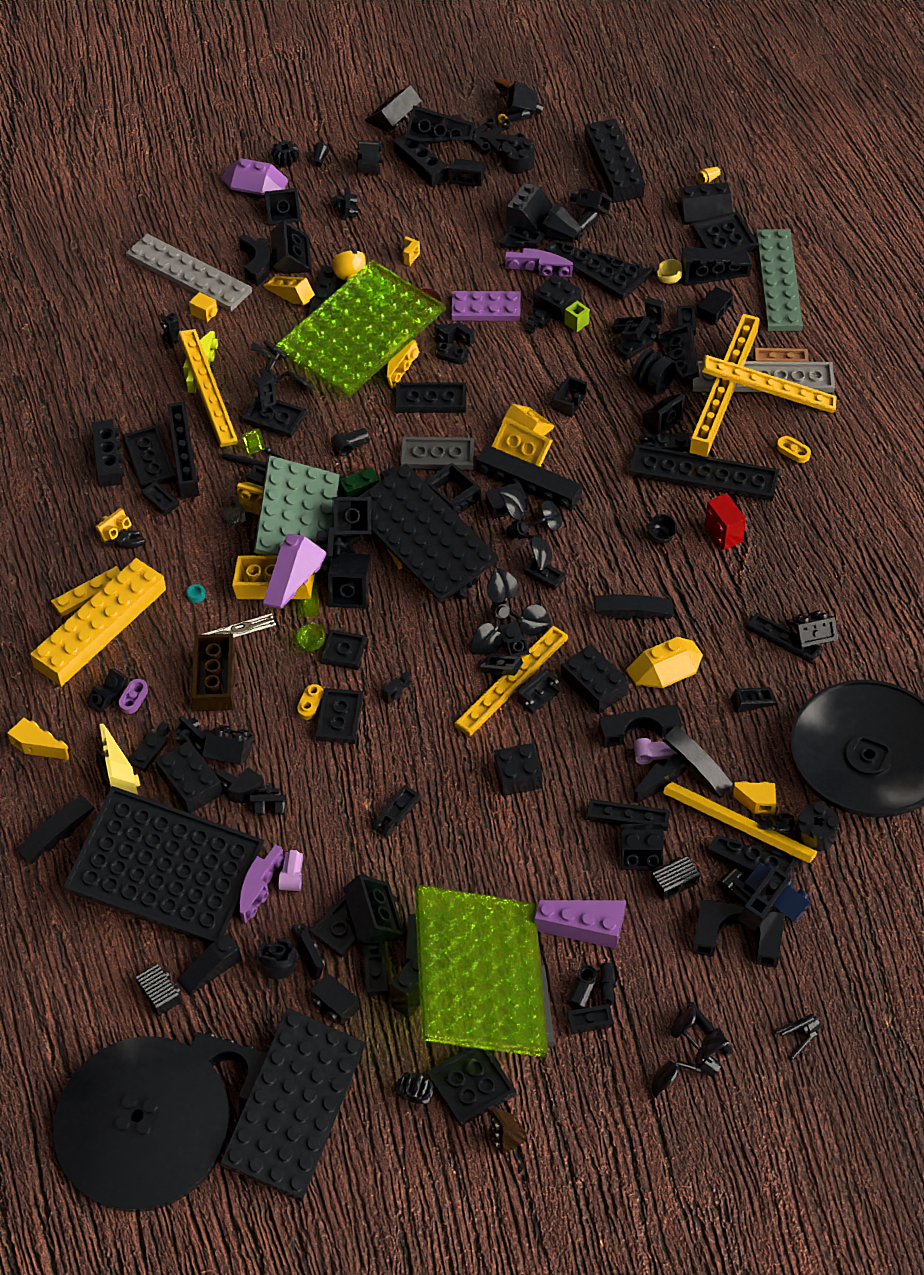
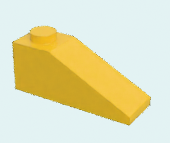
M274 276L263 285L265 289L292 304L305 305L315 295L307 278Z

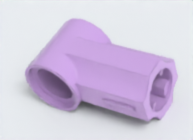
M640 738L634 742L635 760L638 764H649L653 760L670 759L674 754V750L664 742H651L647 738Z
M297 850L285 852L283 871L279 875V890H301L303 854Z

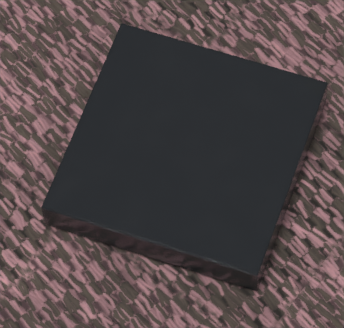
M330 630L321 657V664L358 670L367 643V636Z

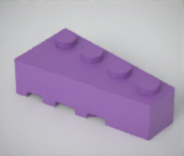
M540 900L535 916V931L617 948L625 915L626 900Z

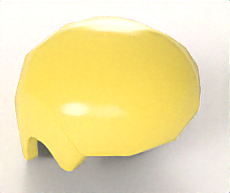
M669 259L659 264L657 276L660 282L673 284L681 279L683 269L682 263L679 260Z

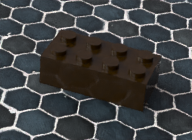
M233 633L194 635L192 703L194 711L233 710L235 668Z

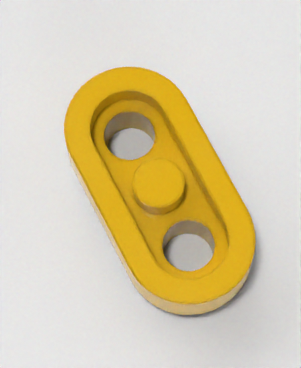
M789 436L779 438L777 449L780 453L798 463H805L810 459L811 450L809 447Z
M312 684L305 688L297 707L300 718L311 720L317 715L324 693L320 685Z

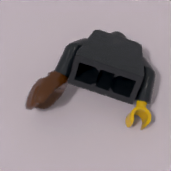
M502 78L493 80L495 86L500 91V95L507 96L506 114L508 116L500 114L498 116L499 125H501V120L505 118L513 122L529 119L535 112L538 114L542 113L544 105L537 103V93L525 83L515 81L512 84Z

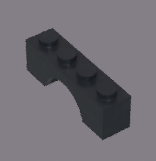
M674 704L651 709L645 708L634 712L628 711L617 715H606L599 718L598 729L603 747L606 748L623 745L626 735L638 728L651 729L663 738L675 725L681 728L682 722L677 706Z

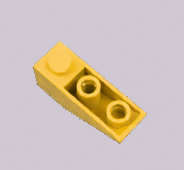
M397 336L389 347L387 379L391 389L400 381L403 374L409 369L411 363L419 354L415 340Z
M22 718L7 733L10 743L24 754L65 760L70 758L68 746L61 740L57 741L50 732L40 729L34 721Z

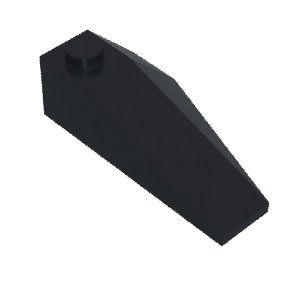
M413 105L405 137L419 142L472 139L476 123Z

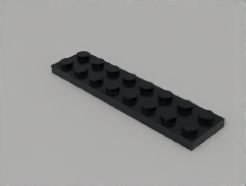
M636 444L629 470V476L773 501L779 475V469L704 457Z

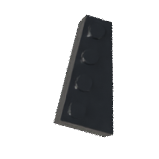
M681 249L680 262L683 269L681 278L684 286L750 276L751 261L746 250Z

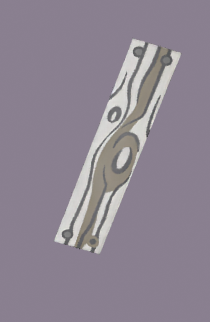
M271 613L204 634L233 633V637L274 626L276 623Z

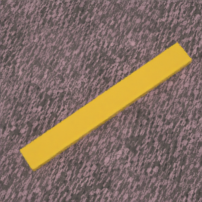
M196 329L179 331L178 337L219 446L237 445V437Z
M705 355L703 358V373L832 414L836 410V396L712 356Z
M552 626L529 649L530 654L521 657L523 664L516 675H502L455 722V727L470 737L568 639V635Z
M674 782L669 783L664 788L663 793L807 863H810L818 852L774 830L762 829L758 826L757 822Z

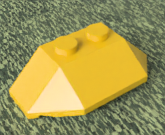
M675 637L643 651L626 669V673L635 686L643 685L664 688L696 674L703 654L692 640Z

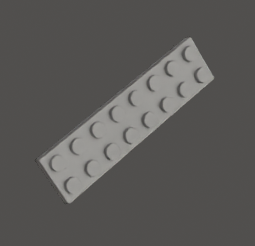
M146 234L126 252L128 259L196 294L201 292L215 299L217 305L231 312L252 292L251 286L149 234Z
M698 361L700 377L692 379L693 391L711 392L717 377L703 373V361ZM746 361L744 364L746 368L825 393H834L835 391L833 362ZM738 383L734 389V392H763Z

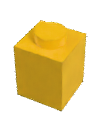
M201 292L189 302L191 315L206 322L217 313L216 300Z

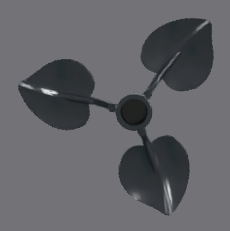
M263 340L267 348L276 351L274 357L263 346L252 342L250 351H257L268 357L265 370L274 378V383L277 384L285 376H291L306 385L312 395L311 385L303 377L292 371H286L276 378L277 374L272 371V368L280 354L285 358L288 357L286 352L273 343Z
M511 489L499 492L498 494L502 498L508 514L515 520L512 522V525L506 528L508 537L512 540L516 538L519 540L523 538L531 539V549L538 571L542 570L552 560L551 547L545 539L541 540L540 536L526 535L529 530L528 527L543 521L546 522L549 530H558L562 525V516L557 506L549 500L544 501L541 504V513L544 518L527 524L520 521L525 516L523 511L526 509L523 496L518 491Z
M497 567L494 568L487 585V595L494 601L491 605V611L494 614L495 627L491 623L486 622L477 628L471 643L473 654H492L500 649L503 636L497 631L499 628L498 618L505 619L508 615L520 619V631L529 636L544 632L551 624L547 611L538 604L527 606L523 610V617L510 611V608L505 603L508 601L507 598H514L517 595L518 583L509 572Z
M692 1006L676 1019L671 1027L670 1034L673 1038H677L683 1033L698 1050L695 1058L696 1066L678 1061L675 1063L672 1061L665 1063L657 1071L653 1079L652 1092L656 1099L660 1092L675 1079L678 1067L691 1069L697 1073L703 1071L710 1077L715 1076L721 1068V1063L712 1057L711 1054L729 1044V1041L721 1029L715 1028L705 1036L700 1047L687 1033V1029L693 1025L696 1018V1010Z

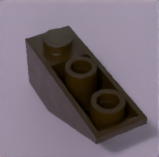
M495 1107L491 1109L490 1122L492 1128H490L492 1137H490V1140L495 1149H500L504 1155L526 1142V1132L514 1114Z

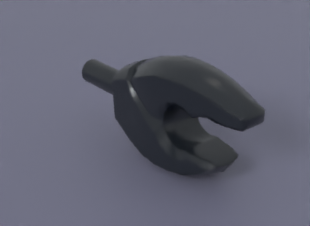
M134 530L120 533L117 536V540L104 541L105 546L118 544L119 548L126 549L137 548L147 543L146 539H135L140 537V533Z

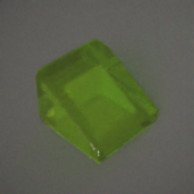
M259 428L242 434L243 445L249 455L265 449Z

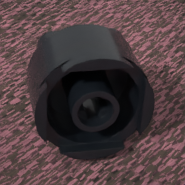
M515 135L509 136L502 146V165L505 166L508 172L514 174H521L527 169L530 171L533 168L535 156L533 140Z
M358 140L356 172L380 174V165L378 163H381L382 153H378V151H381V141Z
M817 802L803 808L799 813L796 825L797 841L817 851L829 849L834 844L839 827L837 814L822 802Z

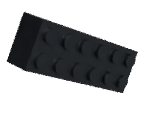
M616 118L585 124L584 140L607 192L612 198V203L644 197L645 181Z

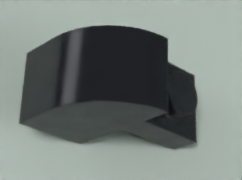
M248 767L238 778L224 769L217 773L222 789L228 791L229 800L235 803L249 802L250 795H259V788H265L263 776Z

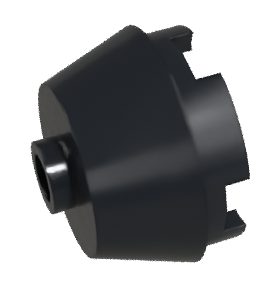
M277 939L276 943L267 944V941L263 942L258 947L256 960L266 977L270 979H283L293 973L299 954L291 941Z

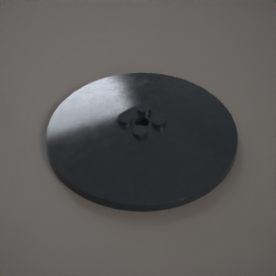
M850 680L831 685L819 691L802 706L792 726L790 752L799 777L817 797L841 811L872 818L899 816L924 805V700L903 687L888 682ZM864 754H872L874 758L867 759L864 757Z
M142 1036L119 1041L90 1057L73 1074L64 1088L57 1104L53 1125V1139L58 1161L73 1185L86 1197L102 1206L127 1212L149 1211L167 1206L195 1190L218 1163L227 1142L230 1127L228 1096L212 1064L192 1047L177 1040L157 1036ZM136 1112H142L143 1118L140 1121H132V1117Z

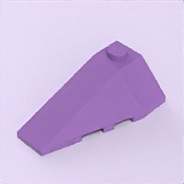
M287 533L280 548L263 605L282 609L296 594L295 591L302 584H306L308 577L320 569L326 552L305 536Z

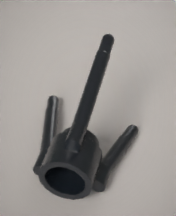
M809 1014L796 1022L774 1031L775 1034L780 1033V1036H784L798 1029L802 1035H808L790 1056V1060H794L805 1046L817 1036L816 1031L820 1029V1022L815 1015Z

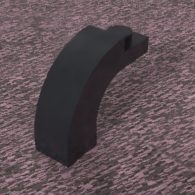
M243 233L239 236L240 249L254 258L244 266L245 279L258 287L268 278L271 272L270 249L262 238L255 241L252 237Z

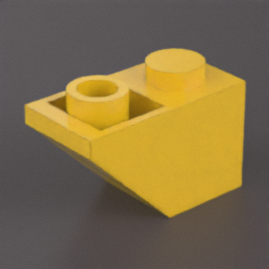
M746 781L734 783L733 797L753 814L775 813V783H749Z

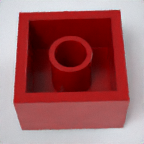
M725 493L707 501L704 526L714 536L715 542L720 544L723 550L742 543L746 518L729 495Z

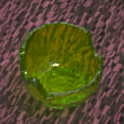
M310 622L297 631L296 640L300 648L306 651H315L322 647L326 636L321 624L317 625Z

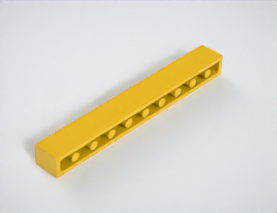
M747 314L742 315L724 361L744 367L758 332L760 318ZM719 377L716 378L691 438L690 453L704 457L708 456L737 383Z

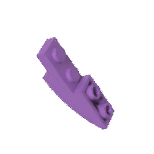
M523 248V253L506 252V269L537 270L540 276H553L556 274L560 277H572L573 263L559 255L530 248Z
M276 844L265 859L257 856L247 872L240 896V915L244 924L247 923L249 918L252 919L255 916L260 903L266 901L269 894L267 883L271 881L276 868H280L284 862L283 849Z

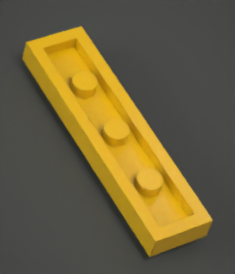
M115 566L51 601L52 606L62 618L86 604L121 571Z

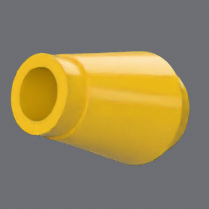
M718 167L700 169L696 174L697 182L701 185L710 183L720 175V169Z

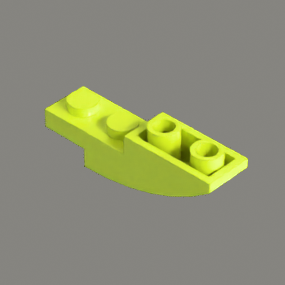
M210 331L200 339L209 366L214 361V349L218 347V339H215L214 331ZM186 358L183 370L185 379H187L188 393H195L197 385Z

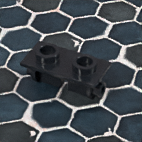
M161 313L160 325L163 329V340L174 348V342L180 340L178 337L180 331L178 316L175 313H170L165 317Z

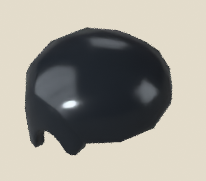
M657 514L649 523L647 534L656 543H668L677 531L676 522L671 516Z

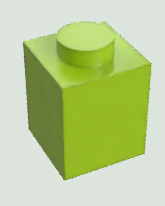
M575 301L565 309V324L576 332L580 331L589 324L590 309L579 301Z

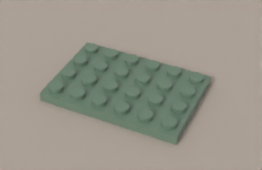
M269 455L254 553L278 555L287 533L305 536L317 546L326 547V544L316 543L318 531H328V528L332 527V497H337L340 474ZM324 560L320 567V570L326 571L328 566L324 565Z

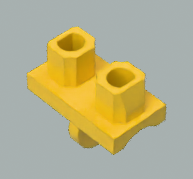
M119 508L109 517L103 516L101 523L95 527L101 536L102 542L116 538L118 532L131 526L129 517L125 515L124 510Z

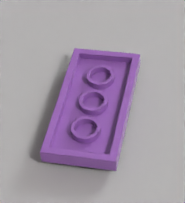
M452 291V320L520 321L521 291Z

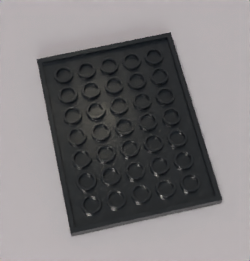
M112 786L63 886V891L212 944L225 935L240 901L241 890L247 872L256 857H259L265 840Z

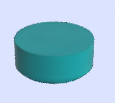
M193 584L186 590L187 599L192 603H199L206 597L205 589L202 585Z

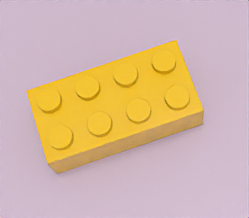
M278 555L238 556L232 584L237 599L265 598ZM315 572L308 577L305 585L302 584L295 591L296 594L291 599H311Z

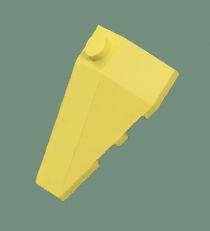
M103 723L99 724L111 787L114 786L138 795L137 787L140 786L138 774L134 775L132 766Z

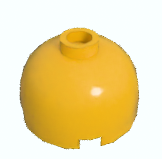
M352 251L342 252L334 256L335 260H331L336 276L347 282H355L364 274L366 269L365 255L360 251H357V254H352Z

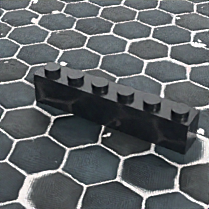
M185 402L167 404L181 497L184 499L200 496Z
M486 445L476 458V471L506 484L520 482L523 490L528 494L535 495L545 501L549 500L561 508L572 511L582 497V484L489 445Z

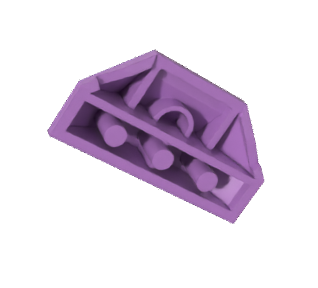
M243 158L228 166L221 178L231 190L264 195L265 191L285 189L288 183V179L272 164Z

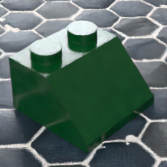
M364 467L340 476L338 491L342 497H359L379 483L380 479L372 467Z

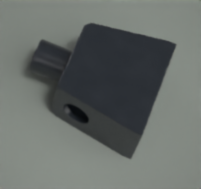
M580 188L578 193H571L570 201L575 202L582 209L587 210L591 208L598 213L608 215L612 198L600 191Z

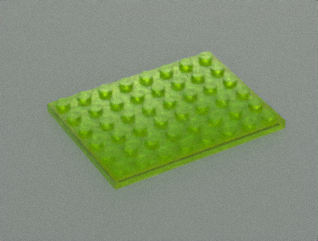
M371 260L276 346L298 364L350 397L443 313L446 307L445 304L376 261Z
M417 885L415 888L422 1040L545 1057L548 1054L538 930L537 923H535V903Z

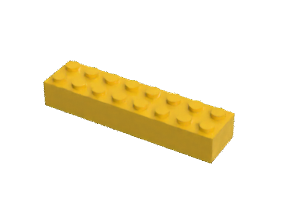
M135 558L30 654L33 667L62 687L166 590L164 576Z

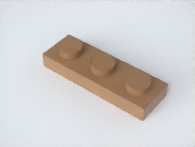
M755 348L754 352L755 361L809 362L808 349Z

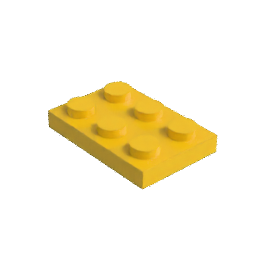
M505 417L491 447L541 467L553 440Z

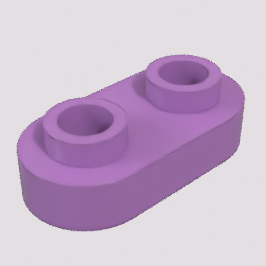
M134 679L128 684L119 699L120 710L123 713L132 714L142 704L148 694V686L144 680Z

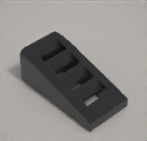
M770 687L735 689L731 696L736 712H745L776 704Z

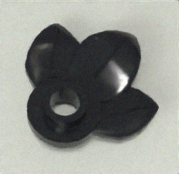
M758 813V816L764 820L758 823V826L762 829L787 831L790 827L795 826L794 816L791 814Z

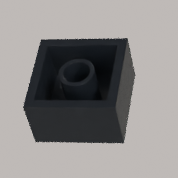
M554 274L533 292V307L551 313L554 320L561 322L565 319V309L575 301L581 303L582 289Z
M533 743L494 750V765L503 796L542 789L543 775Z

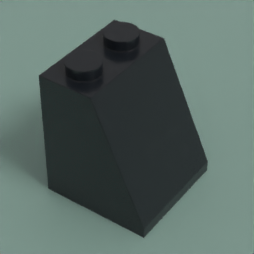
M333 553L328 572L329 607L366 609L371 575V554L340 553V556L336 557L335 553Z

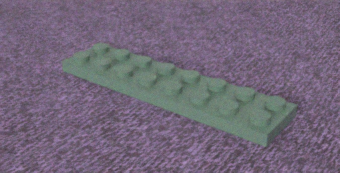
M790 229L757 230L756 236L767 330L802 331L803 323Z

